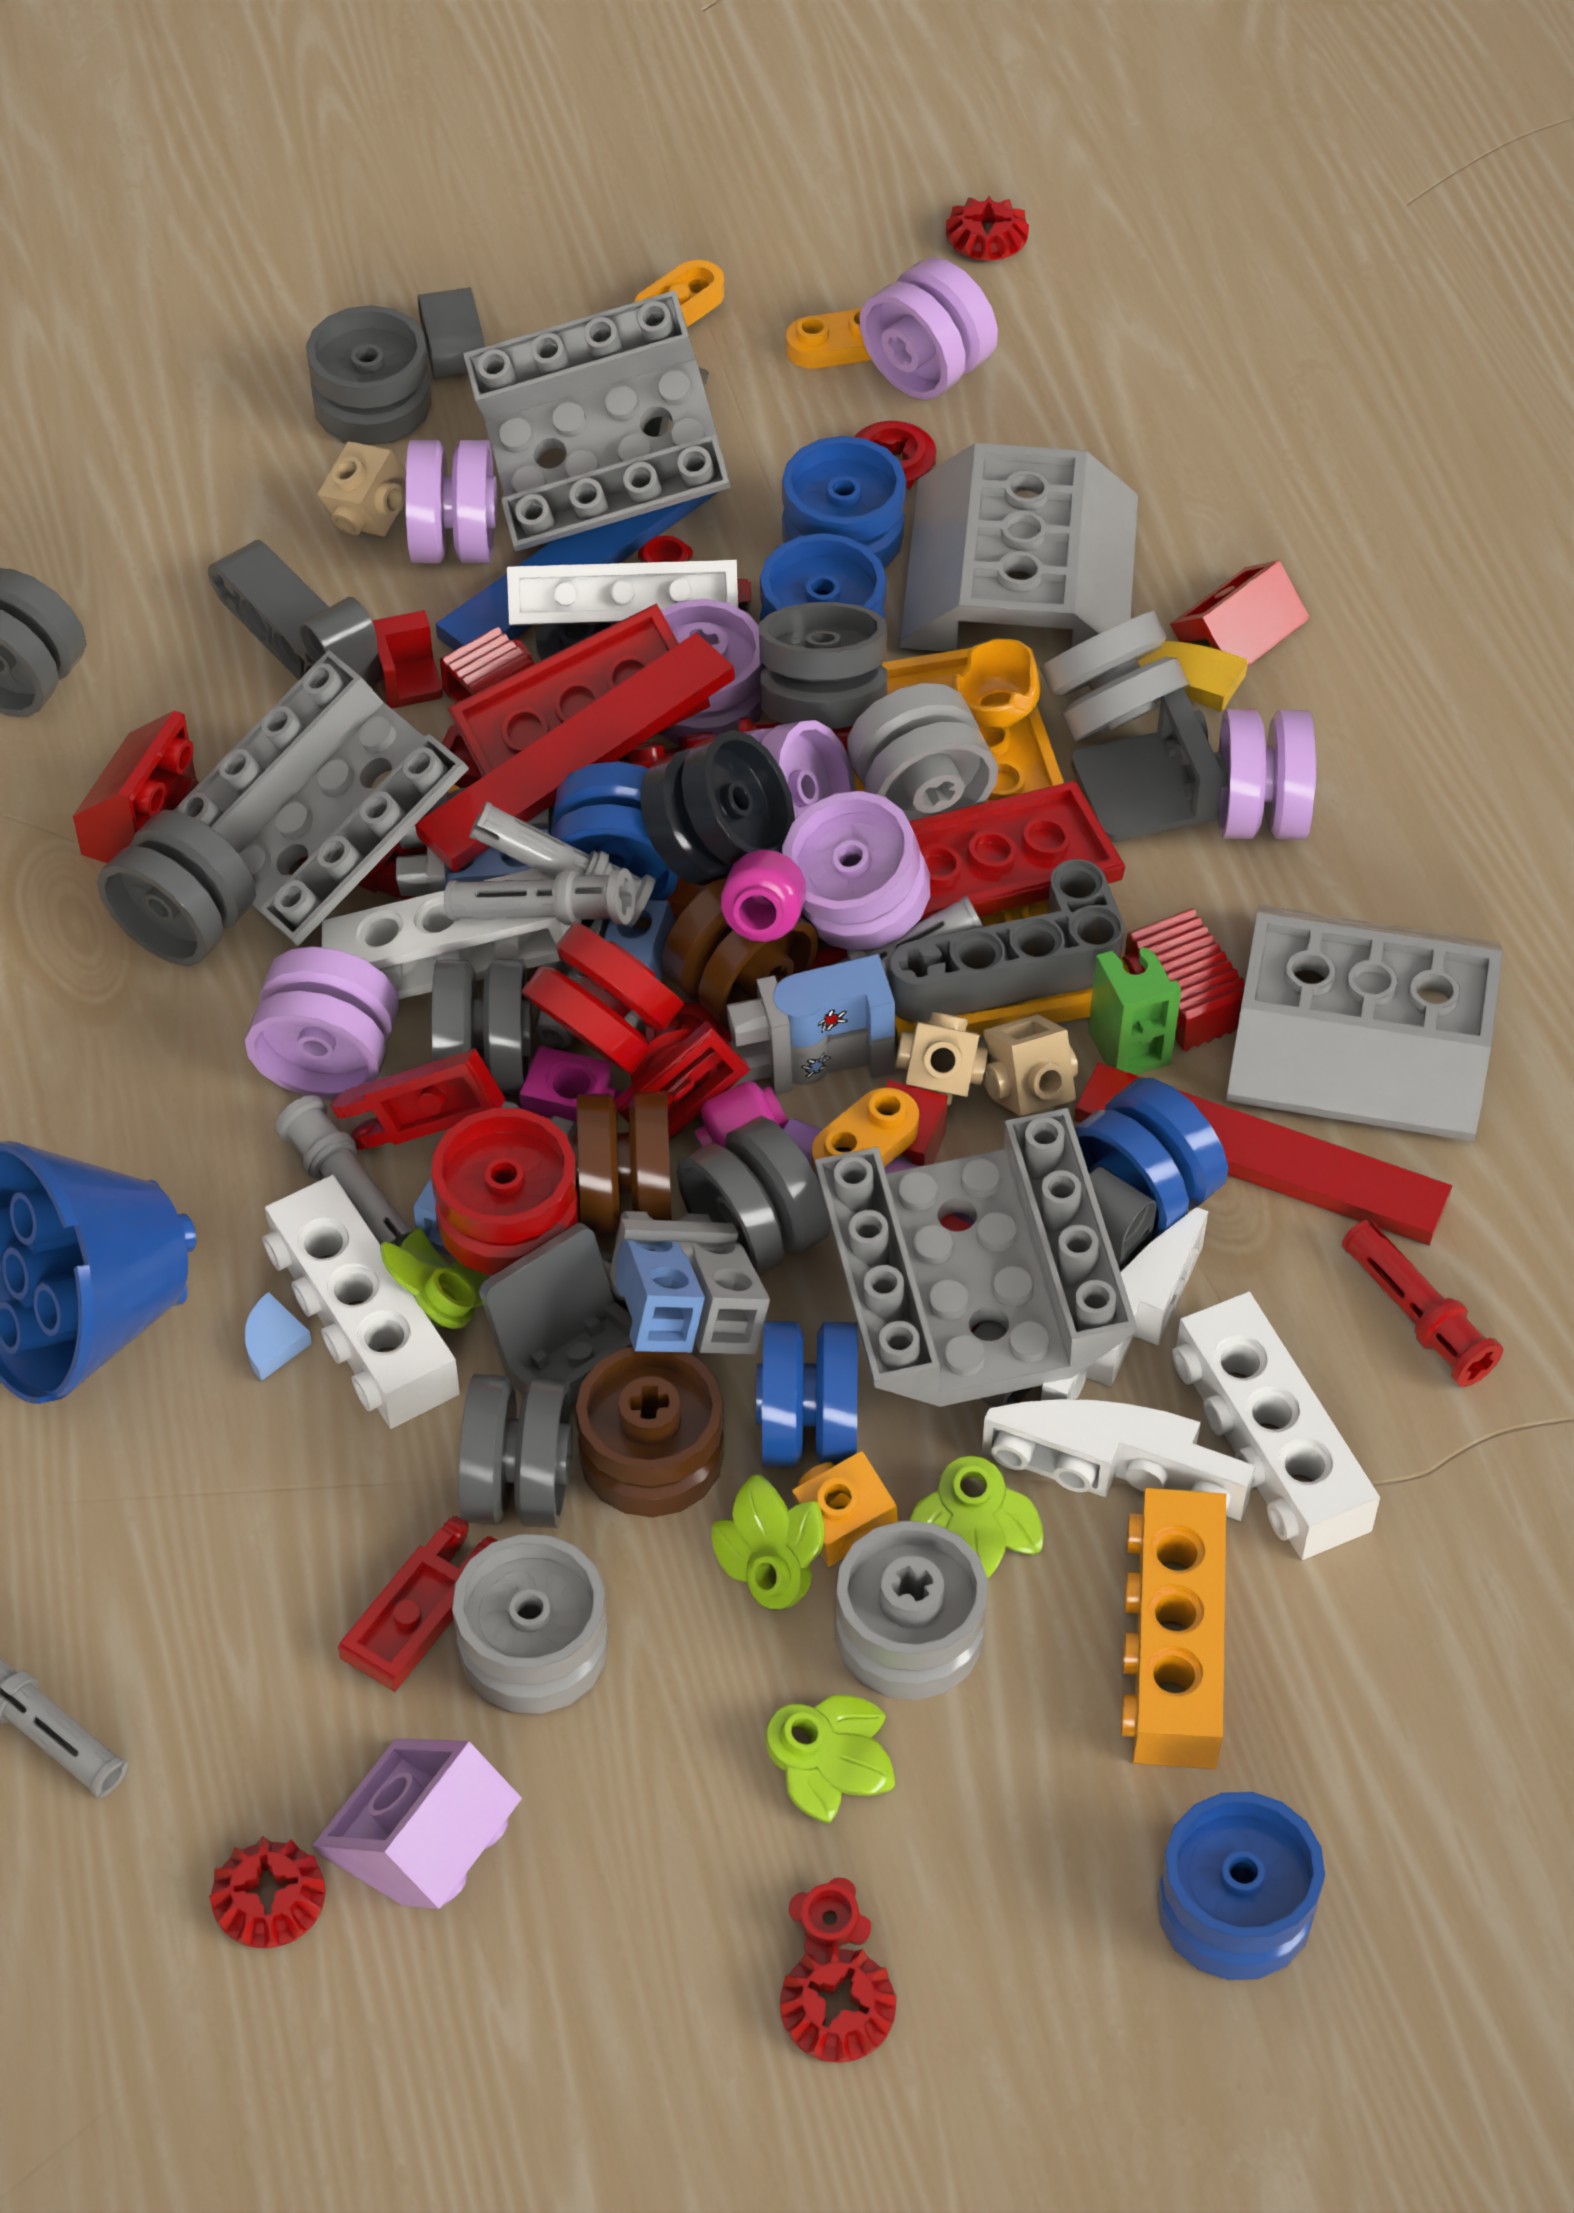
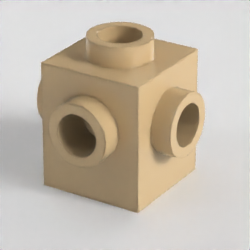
M348 441L330 473L327 475L317 496L332 514V522L341 530L353 535L365 532L385 537L406 501V470L392 450Z
M932 1012L930 1023L916 1020L913 1033L902 1031L895 1068L905 1070L904 1083L906 1085L947 1095V1105H951L953 1094L967 1097L970 1083L981 1085L988 1048L978 1047L980 1035L977 1032L966 1030L967 1018ZM939 1048L951 1050L955 1057L953 1066L944 1072L935 1070L930 1062L932 1053Z
M1037 1014L983 1030L985 1047L988 1048V1064L985 1066L983 1079L992 1100L1020 1117L1054 1111V1106L1076 1100L1073 1077L1077 1075L1078 1064L1075 1053L1069 1044L1067 1029Z

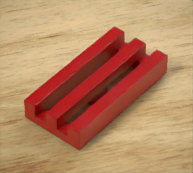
M707 1020L614 1099L617 1112L629 1123V1101L635 1092L667 1091L668 1106L674 1100H679L689 1092L697 1080L723 1059L727 1064L668 1113L669 1139H671L701 1113V1108L707 1100L727 1091L751 1069L745 1059L733 1050L727 1040L721 1037Z

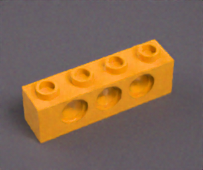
M1145 1488L1141 1514L1129 1513L1126 1552L1127 1554H1139L1138 1573L1127 1572L1125 1613L1137 1614V1633L1125 1632L1123 1674L1135 1675V1695L1123 1694L1121 1736L1133 1737V1763L1217 1769L1223 1739L1226 1493ZM1165 1562H1177L1187 1567V1569L1171 1570L1162 1564ZM1174 1621L1182 1624L1187 1629L1172 1631L1164 1628L1160 1623ZM1174 1682L1184 1687L1186 1691L1171 1693L1160 1688L1158 1684Z

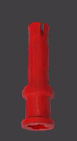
M1372 1219L1369 1222L1363 1220L1349 1230L1342 1240V1248L1363 1267L1370 1277L1415 1324L1414 1332L1416 1339L1425 1349L1433 1348L1452 1368V1379L1460 1387H1467L1489 1374L1498 1364L1504 1349L1495 1338L1486 1339L1467 1319V1308L1458 1300L1452 1298L1445 1299L1418 1271L1413 1263L1395 1247Z

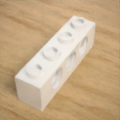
M529 869L484 881L551 880L554 878L535 869ZM445 890L322 921L321 948L341 950L369 962L387 976L398 992V1000L432 992L434 965L437 960H469L475 969L477 981L485 979V971L493 959H524L526 969L561 961L555 946L570 927L559 922L556 917L483 918L452 921L445 912Z
M334 1175L265 1207L269 1233L262 1236L265 1250L278 1271L287 1267L295 1280L291 1282L292 1290L305 1315L310 1317L317 1314L325 1326L321 1329L322 1337L335 1362L340 1364L347 1361L355 1373L351 1377L354 1389L367 1411L370 1412L377 1408L389 1428L392 1429L460 1395L456 1359L423 1309L416 1302L413 1294L397 1283L385 1268L381 1257L380 1244ZM332 1255V1257L320 1259L322 1256ZM355 1301H364L357 1305H347ZM383 1348H396L389 1352H377Z
M1250 1291L1181 1318L1177 1344L1172 1350L1175 1368L1185 1384H1194L1203 1399V1408L1210 1427L1218 1436L1225 1435L1235 1451V1458L1256 1465L1252 1488L1256 1486L1267 1503L1269 1521L1276 1535L1282 1541L1289 1539L1300 1559L1304 1560L1372 1532L1380 1501L1379 1494ZM1228 1373H1240L1247 1377L1237 1378ZM1268 1423L1275 1425L1280 1429H1267L1260 1426L1259 1424ZM1291 1476H1306L1310 1478L1312 1482H1301L1292 1478Z

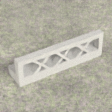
M737 560L507 567L510 626L618 623L656 603L660 610L681 601L699 599L730 603L738 608Z

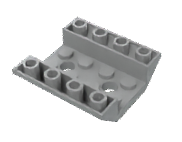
M676 290L463 353L475 401L487 428L504 494L501 501L515 551L731 488L724 455ZM655 417H665L672 421L671 428L664 435L651 437L643 432L645 425ZM558 448L566 452L564 461L557 467L543 468L538 465L540 456L548 449Z
M974 443L926 473L917 482L900 648L944 652L957 650L960 621L1073 629L1072 648L1112 627L1130 620L1138 494L1088 451ZM1027 490L1035 492L1039 496L1023 498L1015 493ZM1015 571H1023L1033 577L1026 580H1017L1009 577L1008 574Z
M328 650L173 811L185 813L207 824L227 840L244 860L254 878L256 897L252 906L294 945L299 946L469 768L432 735L428 734L425 737L386 705L360 675ZM392 771L376 788H372L373 782L380 774ZM308 857L293 875H289L292 865L297 860Z
M1259 905L1226 1101L1474 1142L1492 1047L1503 955L1500 942ZM1302 970H1311L1322 975L1325 980L1316 984H1308L1300 981L1294 974ZM1428 989L1437 990L1443 993L1448 998V1001L1439 1004L1429 1003L1422 999L1418 993Z
M1068 1108L1006 1120L1003 1150L885 1173L878 1147L815 1160L816 1173L875 1388L939 1407L1072 1378L1136 1333L1137 1324ZM963 1213L971 1217L975 1223L967 1230L956 1232L944 1228L940 1221L948 1214ZM982 1321H995L1004 1326L1007 1332L1000 1339L984 1341L974 1336L971 1329Z

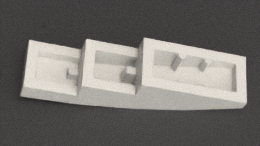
M1195 1207L1150 1242L1120 1272L1137 1324L1136 1333L1074 1377L1044 1383L1041 1401L1054 1399L1077 1400L1086 1379L1112 1387L1134 1337L1159 1345L1203 1248L1208 1211Z

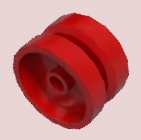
M574 921L555 947L559 959L581 977L577 983L553 967L540 966L521 990V993L591 1049L622 1071L631 1075L650 1048L647 1039L629 1024L625 1017L629 1013L652 1029L665 1030L683 1007L684 1002L656 979V974L624 948L611 940L609 942L589 928Z
M492 1108L468 1115L447 1130L433 1151L431 1180L436 1200L437 1228L446 1250L463 1266L488 1276H493L573 1225L578 1224L579 1203L578 1190L576 1188L575 1155L567 1135L548 1118L519 1108Z

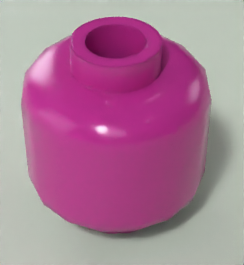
M758 850L745 854L733 864L721 892V910L726 923L736 934L750 941L769 942L782 938L794 928L806 899V882L802 871L790 857L777 851Z
M745 1081L707 1100L703 1104L701 1116L705 1126L697 1129L695 1133L702 1147L712 1143L724 1147L726 1134L753 1118L762 1115L776 1122L782 1129L785 1128L789 1121L771 1086L761 1090L756 1083Z

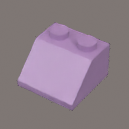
M395 1738L312 1847L324 1858L400 1905L440 1909L443 1904L451 1901L463 1889L467 1881L466 1873L482 1851L493 1845L504 1834L508 1826L507 1818L522 1797L470 1741Z

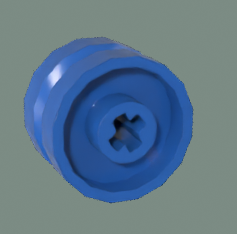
M839 436L819 439L800 448L786 463L782 478V502L784 505L782 538L784 543L799 536L820 533L846 536L867 546L880 559L883 568L887 567L899 554L904 537L905 515L903 507L906 478L901 462L887 448L870 440Z
M820 533L792 539L778 546L764 562L760 576V600L762 604L760 622L772 612L788 606L810 602H838L859 605L877 612L885 619L883 607L886 600V576L882 562L867 546L846 536Z
M606 762L589 764L569 773L557 787L550 835L587 854H590L592 851H603L609 854V862L620 868L628 869L630 873L640 878L646 874L654 877L655 885L649 900L665 901L675 891L678 876L667 868L653 848L643 823L640 795L644 775L649 769L641 765Z
M1136 1078L1105 1105V1110H1096L1074 1128L1089 1174L1095 1169L1102 1167L1156 1201L1157 1207L1152 1241L1187 1214V1210H1193L1195 1207H1198L1226 1184L1228 1173L1226 1156L1223 1146L1209 1121L1193 1102L1171 1085L1155 1078Z
M764 1321L763 1364L757 1363L756 1425H762V1467L796 1468L802 1459L803 1426H816V1459L819 1464L832 1462L835 1466L856 1454L857 1322H823L817 1331V1363H803L804 1331L798 1322Z
M1255 1792L1220 1793L1194 1804L1174 1825L1165 1851L1162 1867L1163 1873L1157 1893L1160 1925L1173 1949L1198 1970L1226 1980L1260 1979L1287 1967L1306 1946L1325 1879L1322 1847L1307 1821L1282 1801Z

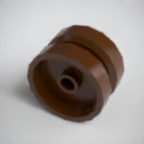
M726 876L699 893L680 914L667 936L661 959L663 973L689 997L699 999V1004L723 1027L730 1031L726 1005L756 999V979L775 975L778 984L785 977L811 970L818 951V932L800 915L794 928L782 938L769 942L750 941L736 934L726 923L721 910V892L727 879Z
M667 1091L635 1092L629 1101V1132L618 1133L617 1107L610 1093L577 1094V1135H572V1150L576 1162V1188L578 1194H580L581 1223L591 1229L594 1234H615L621 1217L620 1193H632L633 1211L647 1212L648 1216L653 1220L672 1221Z
M633 1346L621 1348L595 1364L580 1385L575 1407L579 1433V1458L584 1479L601 1501L625 1514L652 1518L682 1512L703 1499L720 1477L724 1457V1433L722 1429L724 1406L718 1381L700 1359L689 1353L634 1351Z

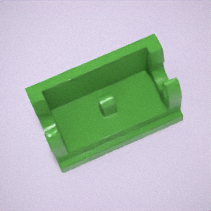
M1145 947L1140 948L1139 961L1146 971L1139 975L1127 973L1123 968V962L1113 951L1096 955L1088 1032L1105 1064L1134 1075L1171 1065L1181 997V987L1177 980L1170 981L1158 957Z

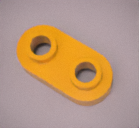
M687 261L641 291L636 296L634 302L676 290L686 326L689 327L723 301L725 294L724 273L719 266L709 261Z
M862 308L811 315L792 322L786 330V355L788 359L795 365L807 369H818L872 360L865 348L860 332V311Z
M879 1088L866 1093L815 1137L812 1143L811 1167L816 1176V1159L874 1147L879 1148L885 1168L905 1151L917 1137L919 1109L916 1102L907 1093L894 1088ZM882 1113H890V1114H894V1115H889V1116H888V1115H882ZM840 1147H846L851 1149L852 1151L839 1152L835 1149Z

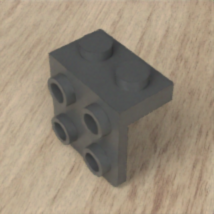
M1184 688L1161 697L1156 733L1080 748L1073 752L1071 767L1083 795L1111 842H1119L1216 821L1221 787H1226L1228 783L1225 760L1220 752L1213 753L1208 742V728L1204 714L1199 709H1193Z
M582 1223L573 1225L491 1276L480 1287L479 1295L505 1374L512 1386L522 1395L533 1378L568 1380L572 1406L577 1402L582 1381L597 1362L621 1348L633 1346L629 1337L633 1322L632 1317L614 1302L595 1234Z

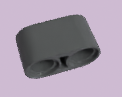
M471 287L417 295L420 323L424 333L433 379L468 374L463 353L485 347Z

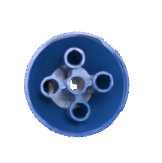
M0 1141V1382L15 1396L33 1404H41L64 1398L171 1307L182 1305L186 1301L187 1252L193 1251L196 1246L195 1227L187 1214L177 1213L171 1200L156 1181H146L22 1143Z

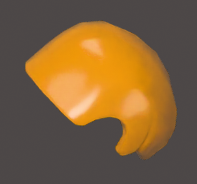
M997 638L975 645L968 651L965 671L962 675L958 673L953 675V689L961 692L978 726L985 728L1011 727L1027 716L1036 707L1040 699L1041 680L1033 649L1019 640Z

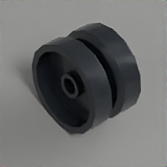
M730 730L695 744L693 748L674 753L654 762L643 778L640 795L642 817L652 846L667 868L685 882L704 886L728 876L734 863L745 854L754 851L771 850L782 854V845L792 823L795 821L792 794L783 771L769 750L750 734Z

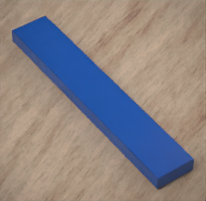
M717 492L553 540L518 566L621 563L638 551L650 539L663 533L716 495ZM506 573L436 623L437 638L453 650H456L495 627H499L502 634L506 633L508 639L513 640L533 625H509Z

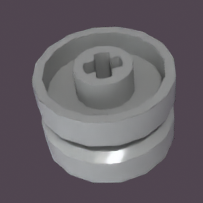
M1154 610L1112 627L1040 666V670L1053 695L1064 696L1086 686H1089L1091 690L1090 693L1070 703L1063 713V717L1075 741L1084 739L1108 727L1110 730L1129 723L1158 708V703L1161 702L1162 696L1190 685L1177 658L1164 657L1140 667L1138 660L1161 648L1167 637Z
M921 683L897 689L875 701L857 718L848 735L847 755L857 776L865 787V792L886 797L904 811L908 821L985 803L997 783L998 764L979 731V726L961 692L945 684Z
M906 1520L876 1527L853 1543L839 1566L836 1590L835 1641L843 1664L862 1685L889 1698L921 1700L944 1694L969 1676L982 1654L988 1579L979 1555L958 1534L934 1523Z
M519 1534L493 1542L468 1561L455 1583L452 1608L454 1626L457 1633L458 1655L467 1682L485 1701L512 1713H547L571 1705L594 1686L606 1664L608 1648L605 1589L596 1565L577 1546L550 1535Z

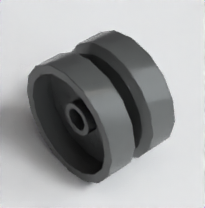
M372 305L352 307L326 317L312 330L306 344L313 405L316 419L328 433L346 442L350 441L365 445L387 443L412 433L426 420L432 404L427 372L426 344L423 330L411 317L392 308Z
M0 568V713L7 716L28 717L40 711L55 692L58 681L66 677L82 658L87 643L83 626L74 611L54 590L33 576L14 569Z
M810 602L788 606L772 612L759 623L760 661L766 666L761 671L760 676L761 710L771 719L783 724L816 720L830 729L854 726L857 718L875 701L887 695V669L881 665L887 659V622L877 612L853 604Z
M163 810L153 814L135 833L130 846L119 850L102 868L97 879L101 900L111 917L126 934L148 952L169 963L183 966L200 963L218 944L224 932L223 929L234 926L251 907L256 897L254 878L244 860L227 840L207 824L185 813L171 810Z
M493 959L485 971L483 998H478L476 973L469 960H437L434 965L432 987L433 1062L476 1049L480 1057L484 1058V1064L504 1096H519L528 1074V1057L532 1055V1003L521 993V990L527 984L524 959Z
M762 1115L727 1133L724 1147L715 1143L706 1145L683 1158L678 1163L676 1174L679 1191L689 1214H708L712 1222L734 1223L738 1232L736 1244H740L744 1248L759 1278L781 1265L784 1250L792 1255L802 1253L829 1236L831 1225L819 1180L809 1161L791 1136L776 1122Z
M473 1374L466 1394L459 1455V1509L463 1522L497 1525L508 1509L512 1483H514L515 1509L524 1526L559 1527L564 1508L566 1486L570 1478L573 1447L571 1395L568 1380L533 1378L523 1393L519 1419H517L516 1392L508 1377Z

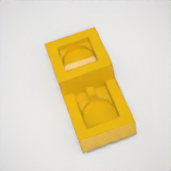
M1164 641L1161 648L1138 660L1140 667L1164 657L1177 658L1190 684L1184 688L1189 700L1221 713L1246 676L1248 659L1225 651L1175 641Z

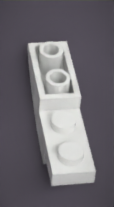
M1073 1399L1029 1401L989 1408L984 1419L982 1454L993 1457L995 1461L1006 1468L1013 1470L1026 1469L1052 1478L1068 1490L1074 1492L1088 1491L1105 1498L1114 1477L1128 1481L1134 1488L1143 1492L1145 1488L1226 1493V1516L1241 1521L1250 1498L1256 1465L1197 1445L1201 1422L1166 1411L1132 1404Z

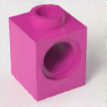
M539 1046L519 1094L521 1109L546 1118L557 1116L573 1121L577 1125V1094L610 1093L613 1099L620 1095L618 1089L612 1088L611 1062Z

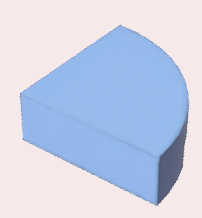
M269 1292L256 1303L248 1316L245 1326V1345L252 1370L261 1381L312 1344L310 1331Z

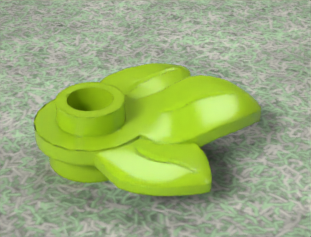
M420 1228L410 1233L400 1247L388 1242H383L380 1245L381 1257L385 1268L397 1283L414 1295L416 1302L433 1325L452 1329L462 1328L473 1317L474 1308L483 1305L479 1290L483 1282L488 1279V1275L465 1267L459 1261L449 1265L435 1250Z
M963 1456L948 1464L941 1474L938 1490L920 1500L913 1509L909 1521L934 1523L960 1535L979 1555L987 1579L997 1569L1005 1553V1548L1021 1554L1038 1555L1043 1546L1042 1523L1038 1511L1031 1500L1014 1490L1006 1488L1003 1475L997 1466L979 1456ZM966 1478H976L983 1484L985 1492L979 1497H969L962 1492L960 1483Z
M752 1475L742 1485L736 1495L732 1511L733 1520H720L712 1524L711 1540L713 1550L724 1571L734 1579L747 1582L752 1596L760 1605L771 1610L787 1609L794 1606L810 1588L812 1580L810 1563L821 1552L824 1543L825 1530L821 1508L817 1501H810L798 1504L789 1510L776 1489L762 1475ZM774 1569H775L776 1575H777L776 1583H775V1579H774Z
M833 1695L822 1701L815 1708L804 1704H791L780 1708L774 1713L765 1729V1745L774 1764L785 1771L787 1794L801 1811L818 1821L829 1824L837 1814L842 1794L873 1796L892 1790L895 1786V1776L890 1758L882 1746L872 1739L886 1718L885 1713L879 1707L863 1698L850 1695ZM791 1728H798L804 1731L810 1737L812 1743L801 1744L797 1742L792 1735Z

